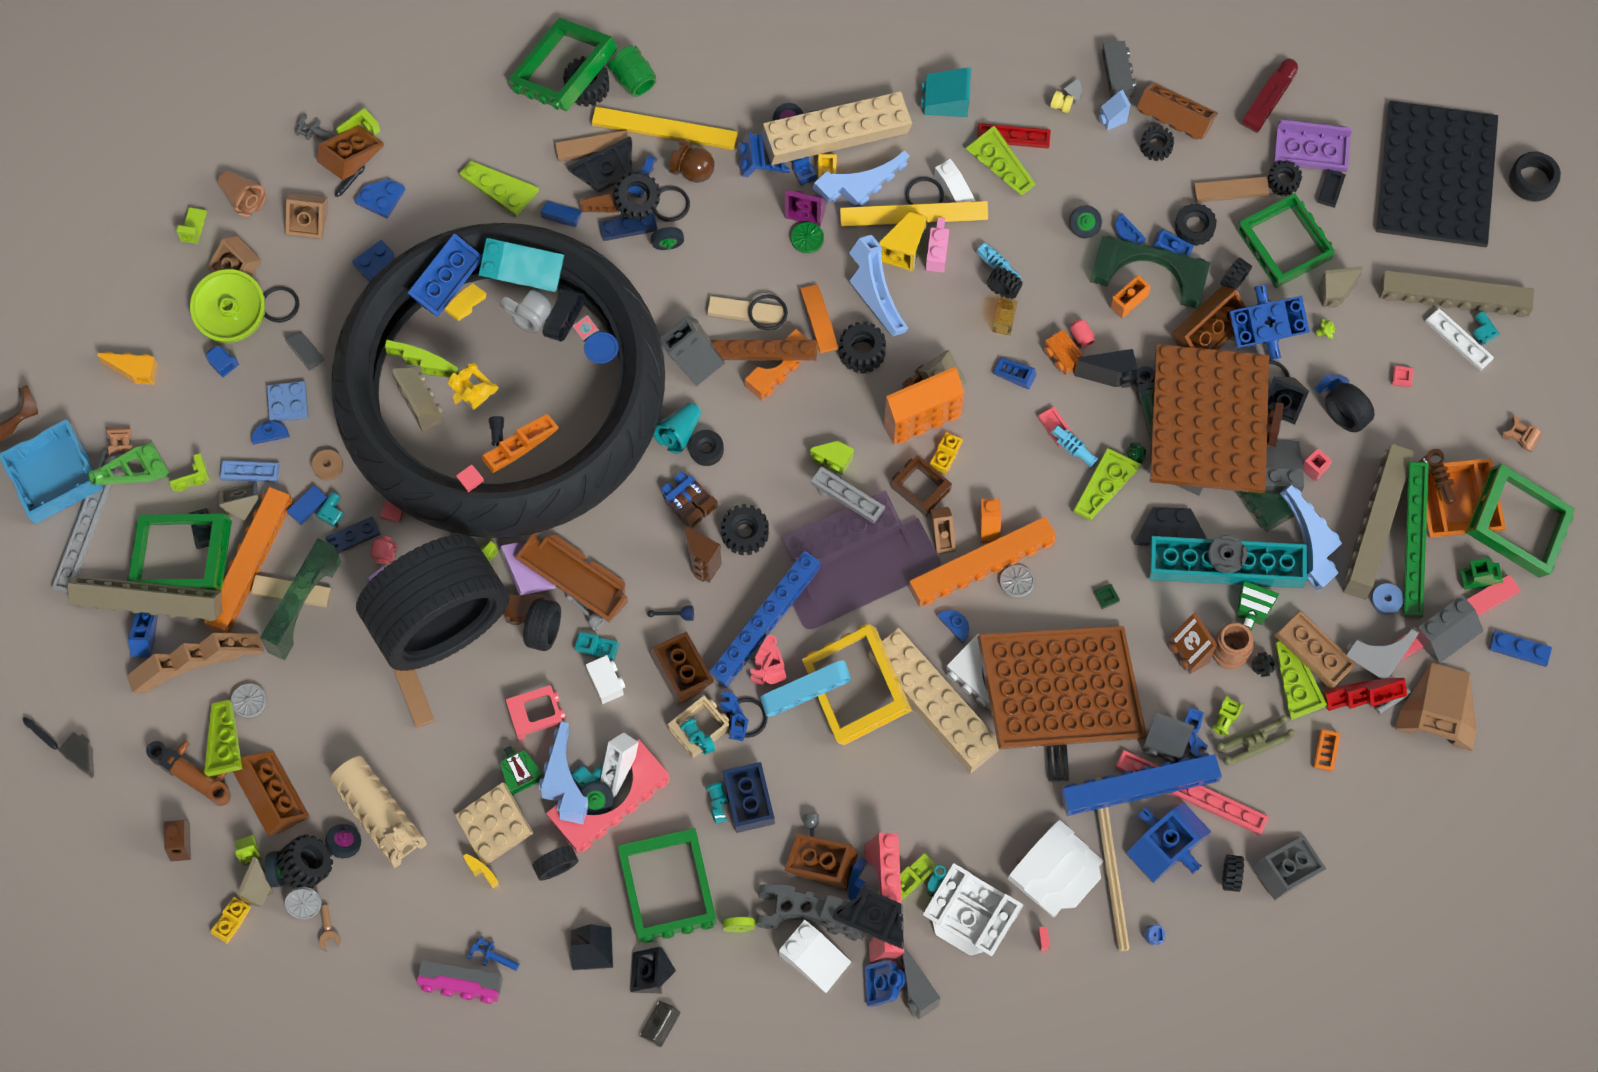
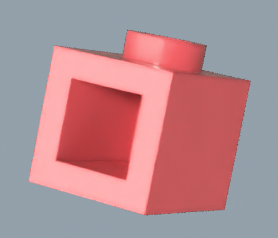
M1317 449L1305 460L1303 471L1316 482L1329 469L1332 461L1326 454Z

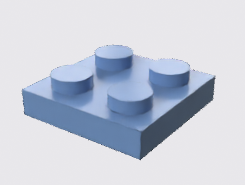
M305 381L267 385L270 421L282 422L308 419Z

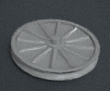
M1012 565L1001 573V589L1011 597L1026 596L1034 587V575L1025 566Z
M247 683L235 689L231 696V702L233 703V710L237 715L243 718H252L264 710L267 698L260 686Z
M297 887L286 895L285 908L295 918L310 919L320 911L321 898L311 888Z

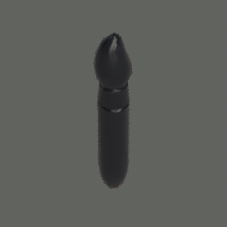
M365 165L341 184L335 193V197L341 196L350 187L358 175L363 173Z
M27 717L23 718V723L27 728L31 729L50 748L58 749L57 743L37 726L33 720Z

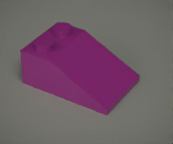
M786 190L785 218L799 222H812L821 227L826 210V199L817 195H806L801 191Z

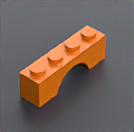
M795 329L785 340L809 339ZM784 360L779 366L771 369L757 367L745 379V387L762 401L765 397L771 396L778 384L784 383L791 371L797 370L802 360Z

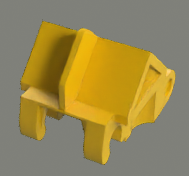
M475 363L468 364L458 375L453 373L447 383L455 391L452 397L454 404L457 405L460 401L464 400L473 410L498 390V386L493 384L478 369ZM473 374L481 383L473 385L469 380L470 376Z

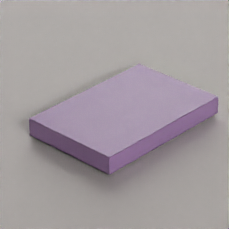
M527 541L501 546L500 551L520 596L556 588L552 583L515 559Z

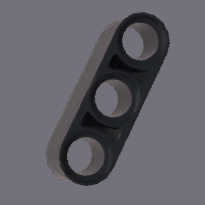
M569 289L562 291L543 326L542 334L544 337L560 342L565 340L585 303V295L583 293Z

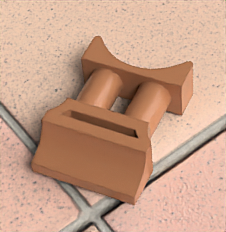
M1513 415V428L1503 432L1502 438L1506 440L1512 438L1520 442L1523 449L1532 452L1543 433L1539 431L1537 426L1528 427L1520 423L1521 418ZM1517 429V430H1519V431H1521V432H1523V433H1525V434H1524V436H1523V435H1521V434L1515 432L1514 430Z
M131 427L106 428L107 438L110 441V446H108L109 458L115 453H126L133 449L129 443ZM118 440L122 441L121 446H118Z

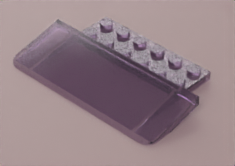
M886 490L871 497L885 506V510L874 524L850 508H846L782 537V541L793 564L804 551L821 563V569L792 604L802 626L806 629H815L909 585L910 580L941 566L937 552L919 518L902 525Z

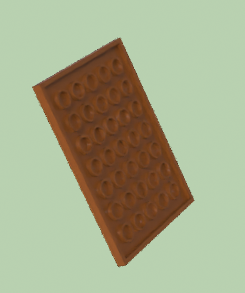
M1156 345L1150 463L1151 483L1265 493L1269 355Z
M1124 626L980 634L977 637L998 749L1135 740L1147 737Z

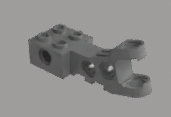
M763 884L759 886L758 897L767 900H777L776 914H773V916L757 915V927L778 929L782 921L807 920L823 925L827 929L826 931L831 934L838 935V933H841L853 941L864 939L865 933L832 919L836 913L839 914L847 907L846 904L849 901L830 895L821 900L814 897L815 894L806 891V894L796 892V888L790 885ZM792 904L789 910H783L784 905ZM805 905H812L809 911L802 910Z

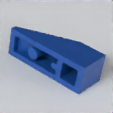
M145 612L135 614L128 637L131 657H151L158 615H150Z

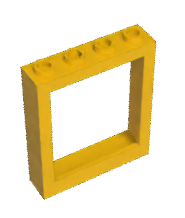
M870 624L858 627V630L852 634L842 635L840 640L829 642L824 645L823 649L812 651L807 654V657L802 659L807 673L810 674L816 671L815 663L865 637H867L894 701L840 728L826 693L819 695L818 699L835 739L841 745H846L912 711L876 627Z

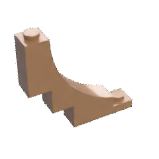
M212 633L199 644L183 643L171 654H153L130 672L127 677L132 693H148L160 684L188 671L219 662L236 660L244 654L260 655L264 652L259 634Z

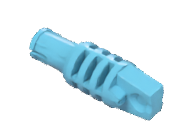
M983 243L977 249V254L991 268H1005L1006 271L1010 270L1012 274L1015 273L1016 277H1022L1010 267L1008 260L1006 261L998 251L988 244Z
M1056 426L1051 433L1058 439L1056 442L1072 456H1078L1089 467L1096 462L1098 458L1085 448V444L1068 429L1064 431L1059 426Z

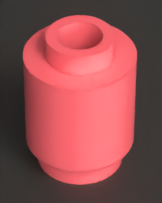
M1078 319L1071 324L1070 331L1078 345L1085 348L1095 342L1094 334L1086 320Z

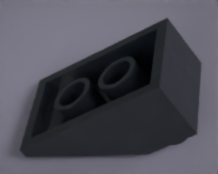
M1133 349L1077 357L1074 375L1113 387H1130L1134 384L1138 370Z

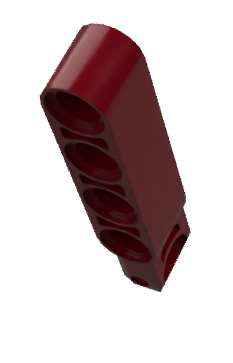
M1289 58L1281 62L1246 113L1241 125L1255 133L1260 131L1297 74L1298 64L1294 59Z

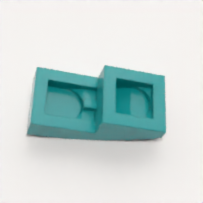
M579 632L574 650L595 658H602L607 655L610 661H615L620 644L618 641L599 638L598 635Z

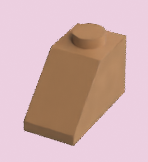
M950 508L931 509V524L936 552L956 551L953 516Z

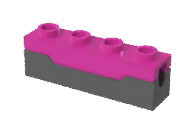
M422 960L416 984L423 992L433 993V990L440 991V994L452 997L453 994L461 995L460 998L465 1000L477 998L482 1003L492 1004V1002H498L503 977L501 974Z

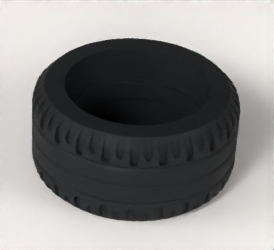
M1533 151L1521 155L1515 161L1510 171L1509 181L1512 190L1520 198L1539 202L1549 198L1555 192L1560 182L1561 171L1558 163L1550 155ZM1527 167L1538 168L1547 175L1549 183L1544 186L1531 185L1523 178L1521 170Z
M1340 383L1325 397V406L1331 418L1340 427L1349 432L1357 433L1362 431L1374 419V407L1370 399L1353 384Z
M537 598L532 602L523 629V641L528 648L547 651L553 646L561 622V607L557 602L543 598Z

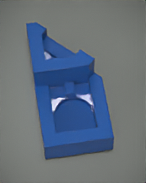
M1329 374L1314 389L1320 394L1328 390L1331 391L1340 383H1349L1350 380L1345 376Z

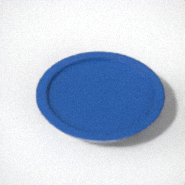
M594 333L584 344L585 355L594 363H607L617 355L618 342L609 333Z

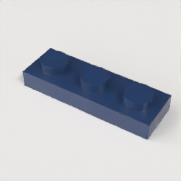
M654 212L645 219L635 220V218H632L630 220L627 217L600 222L603 241L651 233L657 230Z

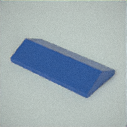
M454 233L411 287L408 294L422 307L438 317L482 261L483 256Z

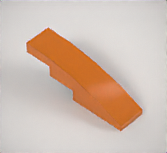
M818 284L800 288L806 313L811 324V330L815 340L818 342L820 354L837 350L838 344Z
M545 414L517 429L516 433L511 437L499 442L498 447L482 455V460L491 472L494 473L529 452L556 432L559 427L548 414Z

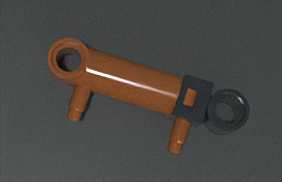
M185 740L176 751L171 748L167 749L160 741H153L147 746V756L154 764L159 765L161 769L172 776L174 775L210 799L215 805L224 806L230 801V791L222 783L227 773L216 775L215 778L208 777L204 774V771L182 757L190 745L188 741ZM157 750H162L159 756H154ZM224 791L221 797H215L216 792Z

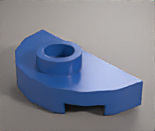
M1121 213L1115 224V231L1119 239L1131 245L1145 242L1146 238Z
M267 421L260 424L254 430L252 444L288 438L290 435L287 428L281 423Z
M953 610L937 614L941 622L963 644L969 634V623L965 616Z

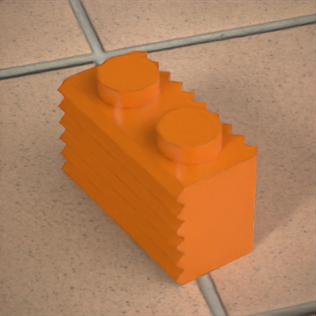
M1137 275L1136 278L1134 277L1131 282L1126 284V287H1123V289L1118 291V294L1112 297L1111 309L1121 318L1125 317L1149 296L1151 286L1141 276Z
M1064 329L1045 340L1044 351L1046 355L1053 358L1056 368L1060 372H1064L1065 375L1075 370L1077 357H1084Z

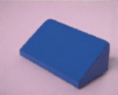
M547 201L541 210L542 218L572 227H577L582 214L581 210Z

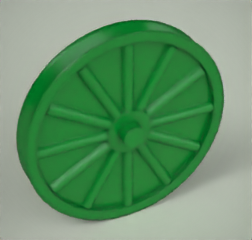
M803 222L793 229L791 242L799 252L813 253L822 247L824 233L817 224Z

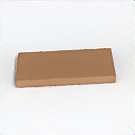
M1301 610L1274 635L1330 689H1333L1356 665Z

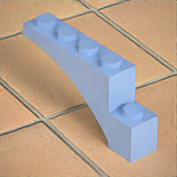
M903 151L886 164L860 173L830 174L827 171L814 183L812 189L818 196L826 199V204L830 201L835 202L842 194L854 207L863 206L870 199L868 196L872 193H878L885 181L887 183L895 177L894 173L898 169L902 171L908 165L909 155Z
M872 235L859 238L849 252L854 261L860 266L851 278L850 283L892 336L903 334L907 331L908 327L898 313L887 288L881 259V250L883 248Z
M1291 485L1281 491L1280 494L1288 503L1300 526L1304 544H1307V580L1318 590L1323 588L1339 573L1336 570L1335 564L1328 560L1327 557L1342 542L1339 540L1338 534L1331 531L1327 526L1325 519L1318 516L1314 511V507L1303 499L1301 492Z
M561 721L559 729H555V743L550 746V760L545 762V777L540 779L539 790H541L542 798L558 801L557 811L560 813V820L584 824L588 810V797H584L581 794L569 771L566 759L569 723Z

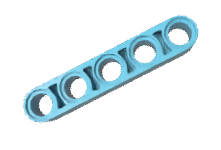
M842 660L762 695L760 700L766 716L770 717L850 682L852 678L846 662Z

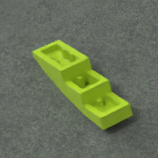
M386 340L385 348L387 355L403 357L406 365L419 366L422 374L450 378L453 373L459 374V368L435 354L408 344Z
M926 853L900 874L902 901L934 873L937 865Z

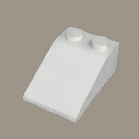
M806 920L801 923L779 950V956L824 993L829 991L851 964V961Z

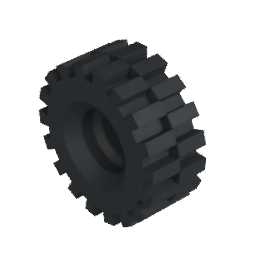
M742 504V508L736 505L733 511L730 508L727 511L728 515L725 514L723 521H721L723 543H726L728 549L732 548V552L735 554L737 551H739V555L743 556L744 552H747L748 555H752V551H755V553L759 552V548H763L765 541H768L769 523L766 520V515L764 513L761 514V509L759 508L755 510L754 505H750V508H747L746 504ZM747 524L752 527L753 531L750 536L743 537L738 534V527Z

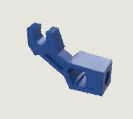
M649 155L641 169L642 174L653 172V165L657 162L658 158ZM638 186L629 187L628 192L643 197L645 192Z
M723 691L721 698L727 699L728 702L721 701L720 708L732 714L728 739L743 742L749 719L744 716L737 701L738 697L733 693ZM737 721V723H740L742 727L736 726L735 722Z
M1190 708L1184 722L1189 724L1188 721L1197 724L1192 731L1188 744L1190 747L1189 753L1193 758H1198L1201 755L1198 750H1207L1208 748L1206 743L1197 738L1204 712Z

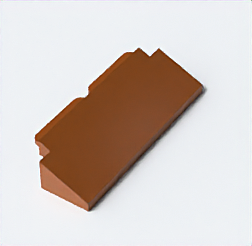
M533 533L515 557L516 560L609 623L628 603L627 596L623 595L621 597L625 592V582L594 561L589 564L584 562L586 559L585 555L557 535L546 536L540 542Z

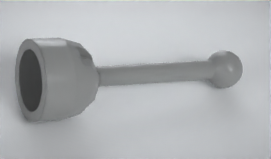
M568 594L566 595L567 600L572 601L588 616L587 623L593 630L598 629L603 624V618L596 613L590 614L578 601Z

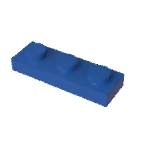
M1495 630L1489 650L1546 667L1552 647Z

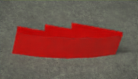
M1404 677L1364 681L1323 691L1324 700L1327 704L1325 708L1328 711L1344 706L1352 709L1365 704L1373 707L1407 696L1406 680Z

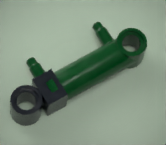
M1142 366L1137 370L1134 384L1137 387L1139 404L1142 405L1151 441L1154 370L1151 367ZM1145 376L1149 380H1142L1140 377Z

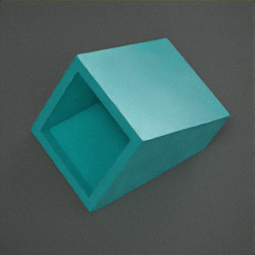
M970 67L927 74L926 81H922V92H925V97L921 98V108H924V115L968 117L971 80Z

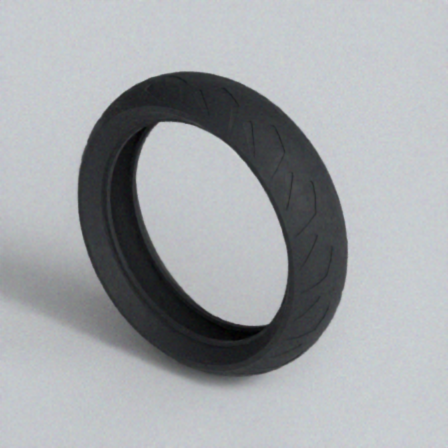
M517 223L477 224L441 233L413 246L391 261L365 287L351 308L336 344L331 377L332 402L340 435L353 462L374 489L390 503L413 518L448 532L485 538L517 537L549 530L585 514L612 494L632 473L648 448L659 422L665 392L664 354L656 324L641 295L620 269L599 252L570 236L547 228ZM454 233L482 256L486 238L565 255L557 289L561 291L569 289L585 295L584 305L598 318L606 331L616 338L618 342L617 353L620 361V378L613 406L598 433L581 451L562 465L536 477L501 484L481 483L470 492L463 487L458 479L436 472L411 456L390 433L382 419L379 403V382L382 366L387 354L385 348L386 340L393 341L402 326L422 307L408 294V291ZM481 262L464 284L491 279L479 276Z

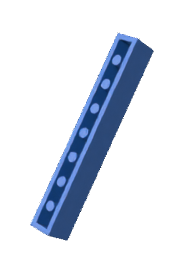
M1205 753L1199 755L1196 759L1190 760L1188 757L1180 759L1178 763L1174 764L1165 762L1156 768L1147 766L1142 768L1141 771L1134 773L1132 770L1126 771L1121 776L1114 777V775H1108L1103 777V780L1095 781V779L1084 781V784L1076 785L1075 783L1068 784L1062 789L1061 798L1066 816H1071L1220 781L1222 775L1216 755Z

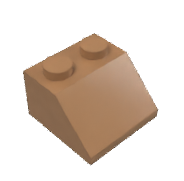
M291 193L286 199L285 234L322 239L327 219L328 197Z
M238 236L222 239L208 268L212 272L234 269L252 276L261 259Z

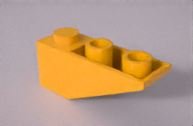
M112 352L97 354L102 364L136 384L154 385L157 362L154 356L149 354L138 356L131 353L114 354Z

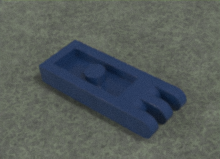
M373 516L333 533L325 539L327 542H331L328 546L330 549H333L331 551L332 554L337 555L381 534Z

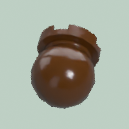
M682 139L679 142L681 147L678 151L674 150L669 167L672 169L669 170V173L678 175L681 172L682 176L689 182H705L714 172L715 161L712 154L705 148H691V142Z

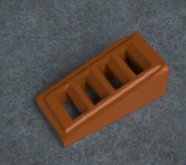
M613 193L579 200L582 212H619L616 210V204H613Z

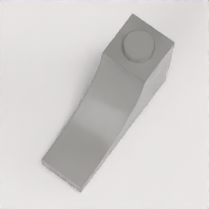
M1413 627L1406 636L1388 644H1374L1360 638L1356 642L1352 640L1346 648L1349 651L1346 656L1379 678L1387 679L1391 676L1420 631Z

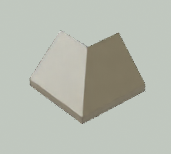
M257 482L219 491L220 508L223 514H226L229 518L237 516L245 521L258 500Z
M253 857L237 895L247 905L263 907L267 896L274 892L266 880L263 866L257 858Z

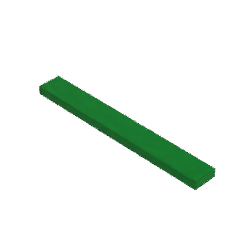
M1408 462L1403 616L1423 617L1429 467V463Z

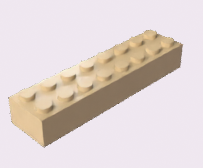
M896 92L763 123L761 136L770 163L775 165L907 134L912 126V121L902 93Z
M900 628L882 641L909 705L970 774L1000 750L998 749L997 739L993 732ZM870 650L869 660L882 673L873 650Z

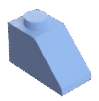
M1123 90L1119 91L1101 106L1099 120L1102 125H1105L1107 130L1127 123L1131 105Z

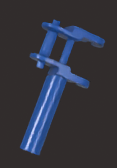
M483 936L477 938V944H473L467 957L471 959L474 952L478 950L486 954L483 966L487 965L489 959L515 971L520 966L519 963L496 952H492L491 949L495 948L494 941L491 943L484 941ZM480 944L487 946V951L479 948Z

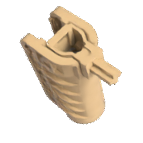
M362 756L346 761L334 771L330 777L331 783L394 869L401 865V859L416 848L422 849L427 846L419 830L410 822L405 812L401 810L395 799L392 798L386 787L383 786Z

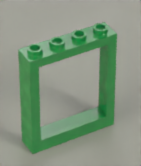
M558 18L508 81L514 93L525 95L531 100L535 99L544 105L552 106L556 110L561 109L567 112L616 52L618 47L609 35ZM563 36L596 47L560 92L527 81Z
M1499 464L1491 467L1465 533L1540 578L1550 575L1554 570L1556 557L1560 554L1561 544L1567 536L1566 531L1573 520L1572 515L1575 508L1504 464ZM1506 481L1559 513L1542 561L1488 529Z
M226 514L139 515L135 526L136 536L133 541V555L130 559L131 568L127 581L222 592L232 520ZM212 524L204 579L141 580L150 525Z
M696 828L618 845L638 942L643 941L644 944L655 941V938L659 937L669 939L677 933L690 934L694 932V929L699 928L708 930L717 924ZM691 842L707 914L644 928L628 856Z

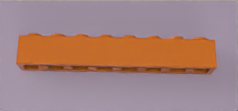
M270 487L267 493H263L259 509L255 510L251 526L246 528L245 538L243 542L239 543L236 550L237 555L235 559L230 561L229 571L224 576L222 586L223 613L214 621L204 620L208 629L218 633L231 632L253 586L255 575L259 574L284 522L287 510L293 503L289 494Z
M1045 516L910 580L909 589L919 607L931 605L935 602V599L941 596L945 598L958 588L962 590L975 580L978 582L992 572L994 574L1000 572L1004 566L1009 564L1015 565L1025 556L1031 557L1042 548L1048 549L1052 547L1057 535Z

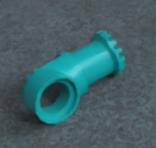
M690 718L687 722L684 721L680 725V729L685 731L690 744L697 743L704 755L715 751L713 740L708 734L705 735L703 731H700L695 718Z
M722 782L715 783V785L713 783L706 787V791L709 792L712 800L711 811L716 824L727 821L724 818L726 816L723 815L725 813L722 812L724 811L722 805L728 803V798H725Z

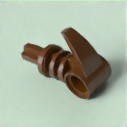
M1432 449L1418 462L1429 463L1428 469L1432 475H1435L1433 480L1438 482L1435 485V489H1440L1445 504L1449 505L1456 502L1451 487L1454 481L1449 479L1450 473H1446L1448 467L1444 466L1443 452L1439 449ZM1433 456L1441 458L1438 463H1432L1430 459Z

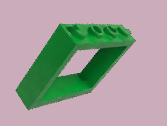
M1296 193L1240 221L1237 227V232L1275 288L1328 262L1335 253L1332 242L1327 240L1323 229L1318 227L1313 214L1307 211L1303 200L1300 201ZM1291 208L1322 254L1283 274L1252 228Z

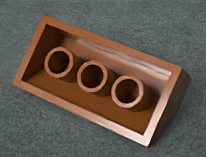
M1155 82L1145 88L1137 106V109L1141 110L1142 114L1146 116L1151 115L1157 118L1156 120L1160 123H1168L1179 132L1189 133V136L1196 140H1202L1206 136L1218 115V112Z
M1222 286L1171 333L1178 346L1217 350L1234 335L1229 311L1246 308L1236 289Z
M274 751L248 755L241 759L242 769L233 771L267 835L284 832L309 817Z

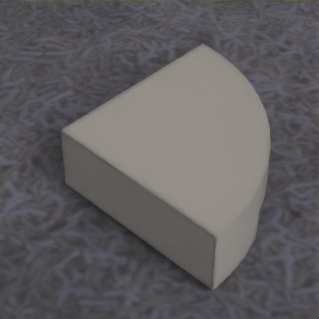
M1076 79L1065 87L1063 92L1066 95L1073 96V102L1076 104L1082 93V85Z

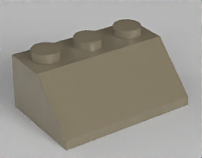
M395 368L391 370L396 386L421 431L424 432L442 423L441 415L444 412L439 403H434L433 399L435 396L430 388L426 389L424 385L426 380L421 372L417 373L415 368Z

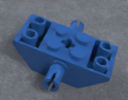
M1266 285L1254 287L1258 302L1256 306L1229 311L1236 346L1241 348L1265 343L1267 344L1270 360L1282 358L1278 345L1279 339L1310 332L1303 297L1298 296L1271 302L1268 299ZM1267 319L1270 321V325H1265Z
M1185 803L1171 810L1160 820L1147 807L1138 814V817L1150 829L1130 848L1126 855L1152 883L1157 881L1177 862H1182L1192 875L1202 867L1190 852L1211 833V830ZM1167 839H1173V842L1169 843Z

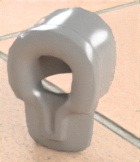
M530 290L521 304L505 296L500 301V306L513 317V322L521 329L530 333L538 332L551 313L550 301L534 290Z

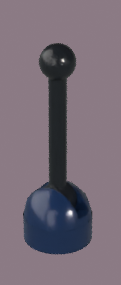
M687 605L680 611L654 612L649 610L647 616L652 618L662 615H680L685 621H694V606Z

